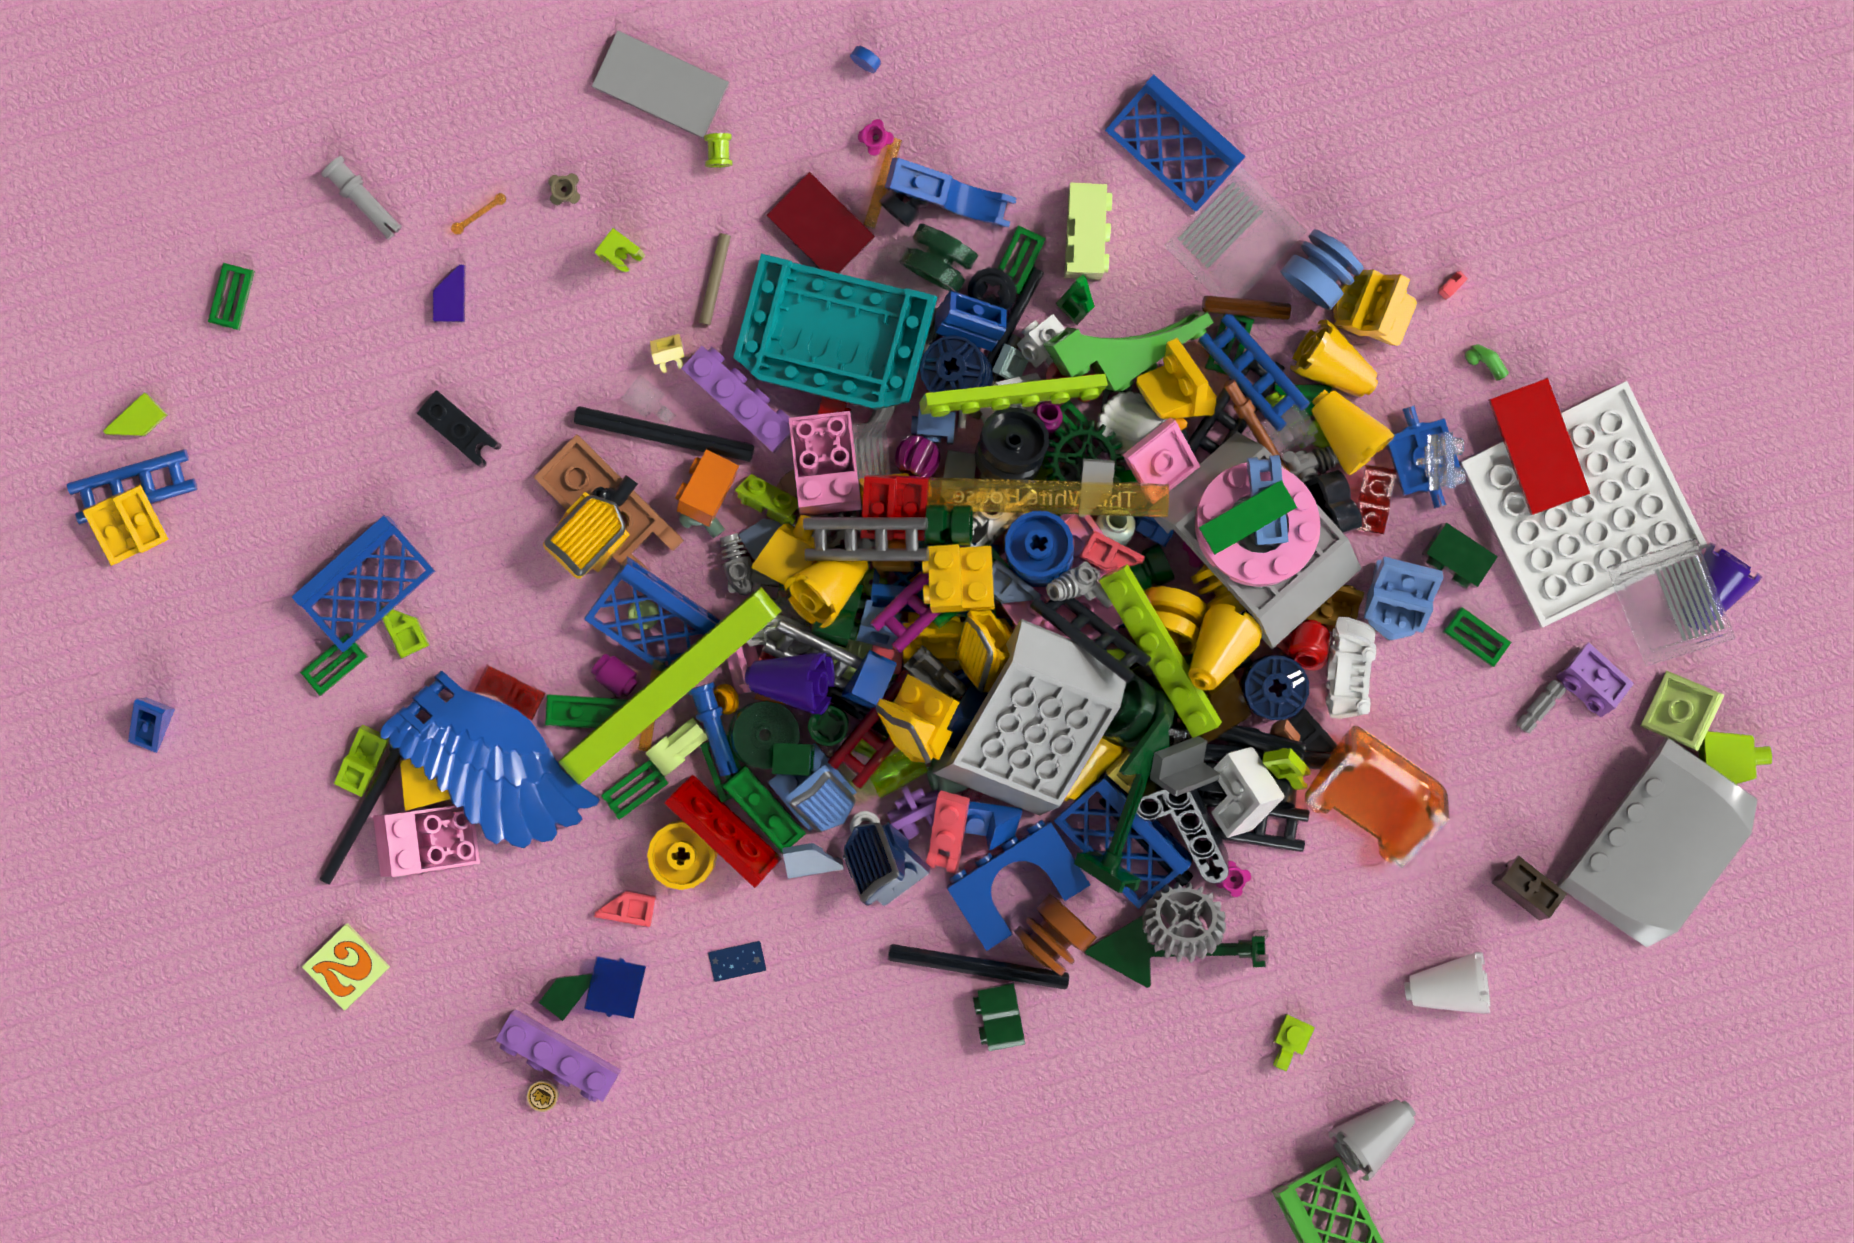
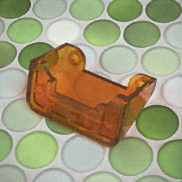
M1352 726L1345 733L1305 793V802L1312 811L1327 814L1332 808L1376 837L1378 839L1380 856L1385 861L1393 862L1401 868L1450 820L1448 793L1444 786L1359 726Z

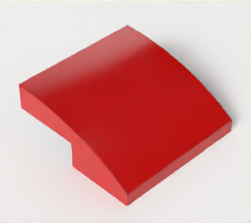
M865 475L862 517H926L930 477ZM861 530V538L875 539V530ZM887 530V540L892 541L893 538L906 539L905 530ZM918 530V540L925 541V530Z

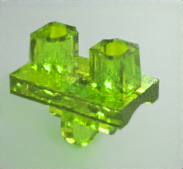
M900 750L885 758V761L870 777V780L878 796L883 798L929 770L925 763L912 762Z

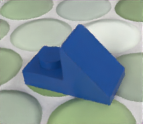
M970 801L965 833L986 836L988 850H992L1015 837L1022 815V808Z

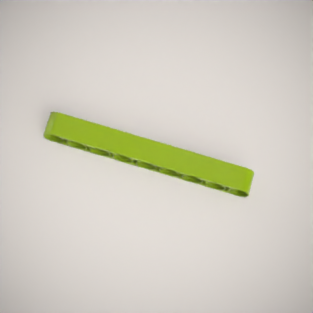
M762 587L757 589L566 753L558 763L580 785L771 622L782 610Z

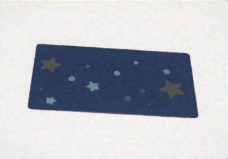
M760 941L708 952L715 982L766 971Z

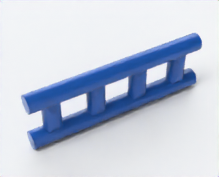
M1226 314L1221 321L1227 328L1214 340L1206 333L1200 337L1198 342L1231 380H1235L1240 390L1251 400L1277 431H1280L1287 424L1281 417L1295 404L1302 411L1308 407L1310 402L1231 314ZM1236 337L1246 348V351L1232 362L1222 351V348ZM1255 359L1266 373L1252 384L1241 371ZM1276 382L1285 392L1286 396L1272 407L1261 393Z
M186 449L67 483L70 495L80 492L84 509L96 504L92 492L93 488L109 484L113 496L124 491L121 480L138 475L150 504L198 490L195 479L185 481L180 463L189 461ZM168 467L173 484L155 489L151 471ZM82 511L75 513L78 524L88 522Z

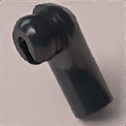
M625 475L617 488L597 487L592 495L613 501L620 507L625 503L638 483Z

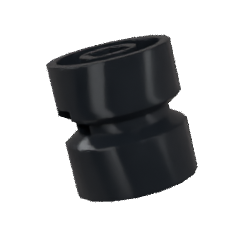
M890 189L879 200V203L894 218L908 228L920 215L918 209L926 208L930 204L929 202ZM905 196L910 200L906 204L903 202Z

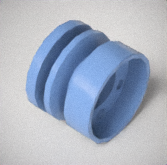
M1314 229L1308 236L1313 244L1304 241L1301 245L1308 259L1294 254L1280 272L1305 297L1318 306L1330 311L1344 294L1336 281L1351 285L1354 282L1351 274L1358 276L1364 267L1343 243L1320 230Z

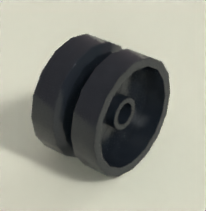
M1009 407L995 411L986 419L975 450V463L980 473L991 483L1001 487L1017 488L1029 484L1037 477L1049 446V432L1041 419L1025 409Z

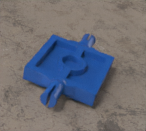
M1415 405L1404 408L1402 411L1408 427L1400 433L1394 434L1395 437L1387 445L1403 496L1418 491H1429L1434 509L1447 505L1441 487L1449 481L1464 476L1446 420L1443 418L1431 423H1420Z

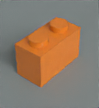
M706 449L702 458L696 457L688 472L692 475L688 484L682 482L675 496V499L679 500L677 512L710 527L737 476L739 465Z

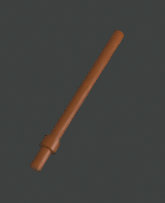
M1234 379L1227 381L1224 384V388L1234 402L1233 408L1238 417L1245 420L1260 445L1264 446L1272 455L1280 456L1254 413L1255 407L1248 397L1245 398ZM1280 456L1281 465L1284 469L1290 472L1284 460Z

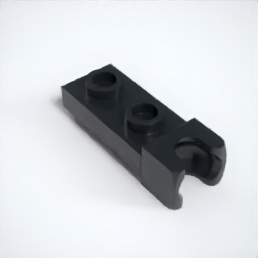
M437 390L417 412L421 418L480 468H484L487 465V462L480 454L482 447L489 445L496 450L502 447L501 443Z

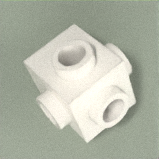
M1054 314L1041 324L1035 320L1022 331L1025 337L1017 346L1020 348L1024 358L1030 361L1035 368L1045 361L1050 365L1053 363V360L1043 344L1065 328Z

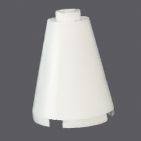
M1475 952L1410 975V982H1404L1406 1000H1412L1413 1006L1481 1014L1490 1013L1487 973L1482 968V965L1485 964L1483 953Z

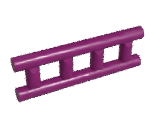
M922 571L870 622V625L877 632L886 626L898 637L892 643V646L899 653L940 614L932 613L931 608L924 604L916 595L923 589V585L929 583V573L923 574ZM906 604L920 615L907 629L894 617Z

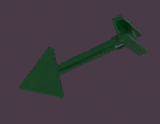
M1165 712L1160 713L1119 770L1123 775L1136 774V777L1132 782L1109 848H1106L1104 855L1098 851L1077 853L1074 861L1076 866L1118 893H1122L1124 886L1137 891L1141 882L1140 878L1121 867L1120 863L1123 857L1122 850L1143 796L1147 779L1151 773L1154 753L1169 747V715Z
M1143 915L1086 949V955L1146 988L1151 986L1150 958L1165 957V950L1162 949L1155 952V944L1148 943V933H1144ZM1256 930L1252 939L1238 940V943H1221L1216 946V950L1212 954L1207 952L1206 956L1239 955V958H1252L1253 968L1266 967L1269 962V954H1266L1265 945L1268 930Z

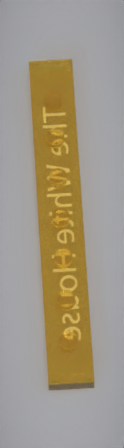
M930 477L928 504L946 505L948 510H951L954 505H969L973 507V512L1029 513L1032 511H1048L1052 514L1168 517L1169 484Z

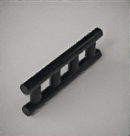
M1255 359L1241 371L1245 376L1249 370H1252L1260 377L1266 373ZM1275 361L1276 365L1284 371L1285 367ZM1276 382L1261 393L1264 398L1267 397ZM1224 387L1216 398L1214 415L1204 416L1188 440V444L1194 454L1199 446L1212 454L1236 432L1242 434L1248 426L1244 419L1238 417L1236 420L1223 411L1231 399ZM1216 421L1230 430L1220 445L1206 436Z
M1037 597L1030 605V608L1127 684L1136 675L1129 668L1135 662L1145 668L1152 659L1075 598L1063 601H1053L1050 599L1047 603H1044ZM1062 605L1077 615L1071 622L1056 612ZM1086 624L1101 634L1095 642L1080 631ZM1113 643L1126 655L1121 660H1117L1104 649Z
M1202 800L1206 809L1208 807L1216 808L1221 803ZM1300 808L1291 810L1273 809L1254 828L1253 832H1246L1229 838L1226 837L1220 827H1216L1222 840L1303 852L1305 840L1296 839L1298 821L1308 822L1310 810ZM1268 816L1286 819L1284 837L1265 834Z

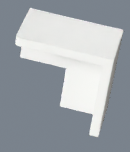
M1253 747L1228 753L1213 768L1220 773L1218 782L1227 794V797L1211 813L1227 838L1253 830L1285 798Z

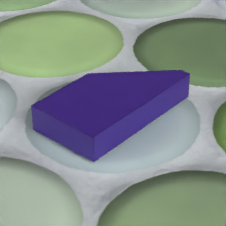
M459 264L433 290L434 322H465V265Z

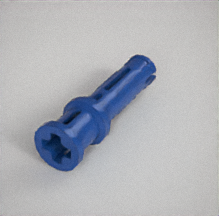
M714 682L692 688L688 695L693 697L698 712L695 715L696 719L699 722H703L719 776L723 777L739 770L736 767L720 718L723 715V709L717 704L713 692L715 685Z

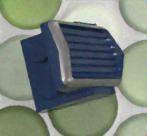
M889 822L883 826L880 823L855 826L843 849V859L846 862L850 877L854 881L860 900L866 906L871 905L877 900L885 907L930 873V866L909 848V840Z

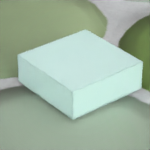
M1004 344L992 372L1006 380L1021 377L1028 360L1024 358L1021 351Z

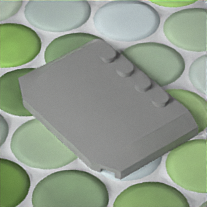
M1667 736L1649 759L1650 764L1580 858L1574 860L1557 883L1559 888L1645 947L1678 932L1752 834L1757 806L1756 797Z

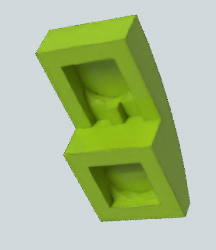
M362 725L356 734L349 754L343 760L334 784L362 797L384 754L389 738L383 739L380 736V732Z

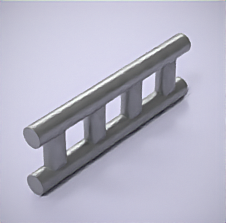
M927 517L804 518L803 520L804 530H814L815 549H805L806 561L929 560V549L918 548V530H927ZM826 530H844L845 549H827ZM857 530H875V549H857ZM887 530H905L906 548H888Z
M780 619L776 626V630L783 633L777 644L766 640L762 648L763 652L776 658L796 656L797 654L787 650L793 640L796 639L810 646L806 654L826 653L828 656L838 660L834 665V686L841 690H844L849 682L848 679L842 677L849 666L857 669L863 660L783 619Z

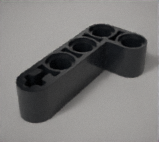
M1147 780L1136 812L1139 817L1145 820H1153L1171 814L1202 877L1209 883L1224 881L1229 872L1228 852L1197 789L1174 796L1152 780ZM1149 798H1150V799H1154L1155 801H1153V802H1146L1145 799H1149ZM1187 813H1194V814H1196V815H1194V816H1186L1185 814H1187ZM1198 838H1207V840L1201 841Z

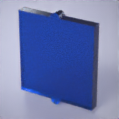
M596 956L584 1009L602 1012L608 1017L618 1015L634 1019L646 966L625 962L623 958L615 960Z

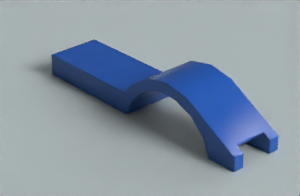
M892 158L885 184L887 189L938 205L940 208L954 214L1008 228L1010 221L1003 219L1007 203L1015 204L1017 200L1016 197L1004 193L988 191L961 183L953 179L951 175L901 158Z

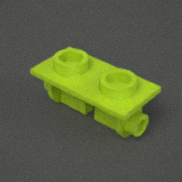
M750 474L735 489L742 504L748 505L760 513L765 508L768 509L766 516L779 522L780 525L785 523L792 525L794 523L796 515L793 513L799 508L798 499L753 474Z

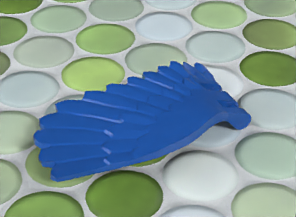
M440 671L434 677L435 681L429 687L425 685L412 697L413 702L406 708L403 706L380 730L381 738H389L391 748H398L400 756L404 760L410 758L415 768L423 766L424 773L429 780L436 778L440 791L448 790L451 802L455 807L459 808L462 806L464 815L469 823L480 824L485 838L495 845L503 839L512 846L526 848L531 844V840L539 842L552 841L557 835V824L564 827L577 825L582 821V816L578 813L579 808H591L597 806L600 801L598 797L581 785H578L564 772L542 735L527 717L506 704L462 689L443 671ZM443 689L453 695L447 702H444L438 696ZM421 710L431 716L424 724L415 717Z

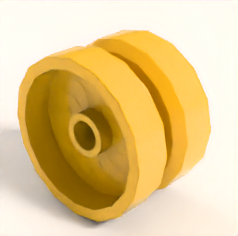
M1160 586L1145 589L1144 593L1151 601L1153 608L1182 656L1193 654L1204 615L1208 611L1206 603L1199 597L1177 588Z
M683 820L673 821L657 831L650 841L647 853L649 869L656 880L666 887L678 890L694 888L705 881L714 869L718 853ZM681 848H685V852H689V857L686 859L679 858L678 851Z

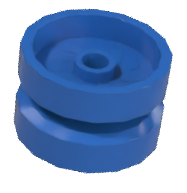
M1032 511L1021 515L1010 525L1005 536L1006 560L1010 570L1031 587H1047L1052 580L1071 569L1074 562L1073 536L1069 526L1059 516L1048 511ZM1038 547H1042V548H1044L1045 550H1044V551H1040V550L1038 549Z

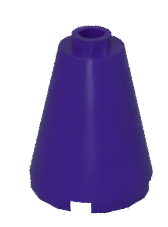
M1710 542L1703 555L1700 567L1718 613L1722 616L1758 584L1762 576L1757 572L1753 577L1750 575V566L1723 548L1717 553L1714 551L1716 544ZM1697 570V578L1699 580V583L1701 585V588L1711 610L1714 621H1716V615L1714 613V610L1712 608V605L1710 603V600L1708 598V595L1706 593V590L1704 588V585ZM1693 580V586L1695 588V591L1697 593V596L1699 598V601L1701 603V606L1703 608V611L1710 626L1712 623L1702 601L1695 580ZM1690 588L1689 593L1704 629H1707ZM1686 597L1685 601L1687 603V606L1695 623L1696 629L1698 631V623L1696 621L1688 598ZM1682 606V611L1687 621V624L1690 627H1692L1686 614V611L1684 609V606Z
M821 652L754 661L747 668L745 682L749 685L752 692L811 714L822 715L827 710L832 697L827 696L828 687H834L835 669L832 658L826 656V653Z

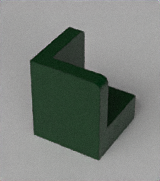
M775 743L773 747L772 774L811 776L814 773L815 745Z

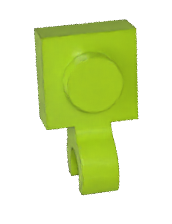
M1282 748L1264 753L1262 763L1278 779L1286 778L1295 790L1308 788V785L1303 780V776L1311 775V770L1291 748Z
M1285 1014L1273 1041L1281 1045L1273 1065L1287 1071L1293 1053L1297 1052L1303 1055L1315 1027Z

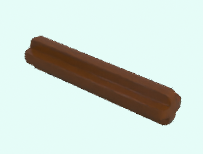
M1204 296L1202 311L1288 320L1291 316V304Z

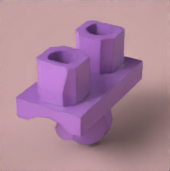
M907 785L902 787L904 796L894 801L897 808L887 812L891 825L908 840L920 833L915 821L926 816L932 827L937 796L939 794L937 790L924 794L922 788L910 792Z

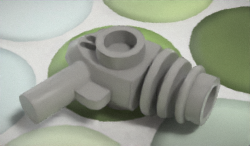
M1327 446L1325 450L1323 448L1313 449L1309 453L1305 450L1296 453L1287 451L1283 455L1290 472L1303 483L1318 476V471L1320 474H1324L1331 467L1335 468L1337 464H1340L1332 448Z
M738 533L720 538V547H726L725 550L721 551V554L728 553V555L722 557V560L729 559V561L722 564L728 579L729 593L738 592L740 595H748L752 590L753 584L777 585V581L751 568L753 563L750 556L741 557V555L748 552L747 550L739 551V549L744 548V545L737 544L742 541V539H739Z
M1087 561L1083 562L1079 567L1064 572L1058 578L1052 580L1046 588L1049 598L1053 601H1063L1084 595L1087 600H1092L1096 597L1107 609L1112 605L1098 581L1101 578L1100 571L1091 567Z

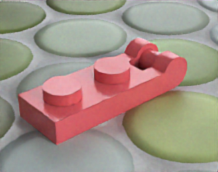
M940 790L937 796L929 852L926 863L931 868L939 866L946 868V872L956 874L960 863L970 798ZM940 850L950 852V855H941Z

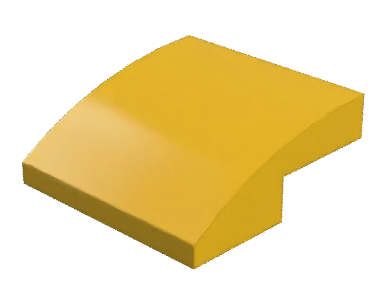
M141 485L120 492L82 510L111 566L169 540Z

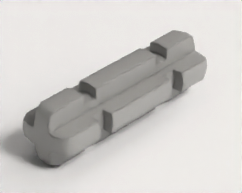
M1552 680L1545 688L1547 691L1545 693L1542 692L1526 710L1528 713L1526 715L1523 714L1518 719L1516 724L1525 733H1531L1537 726L1536 722L1541 721L1556 704V698L1560 699L1566 692V688L1557 680Z

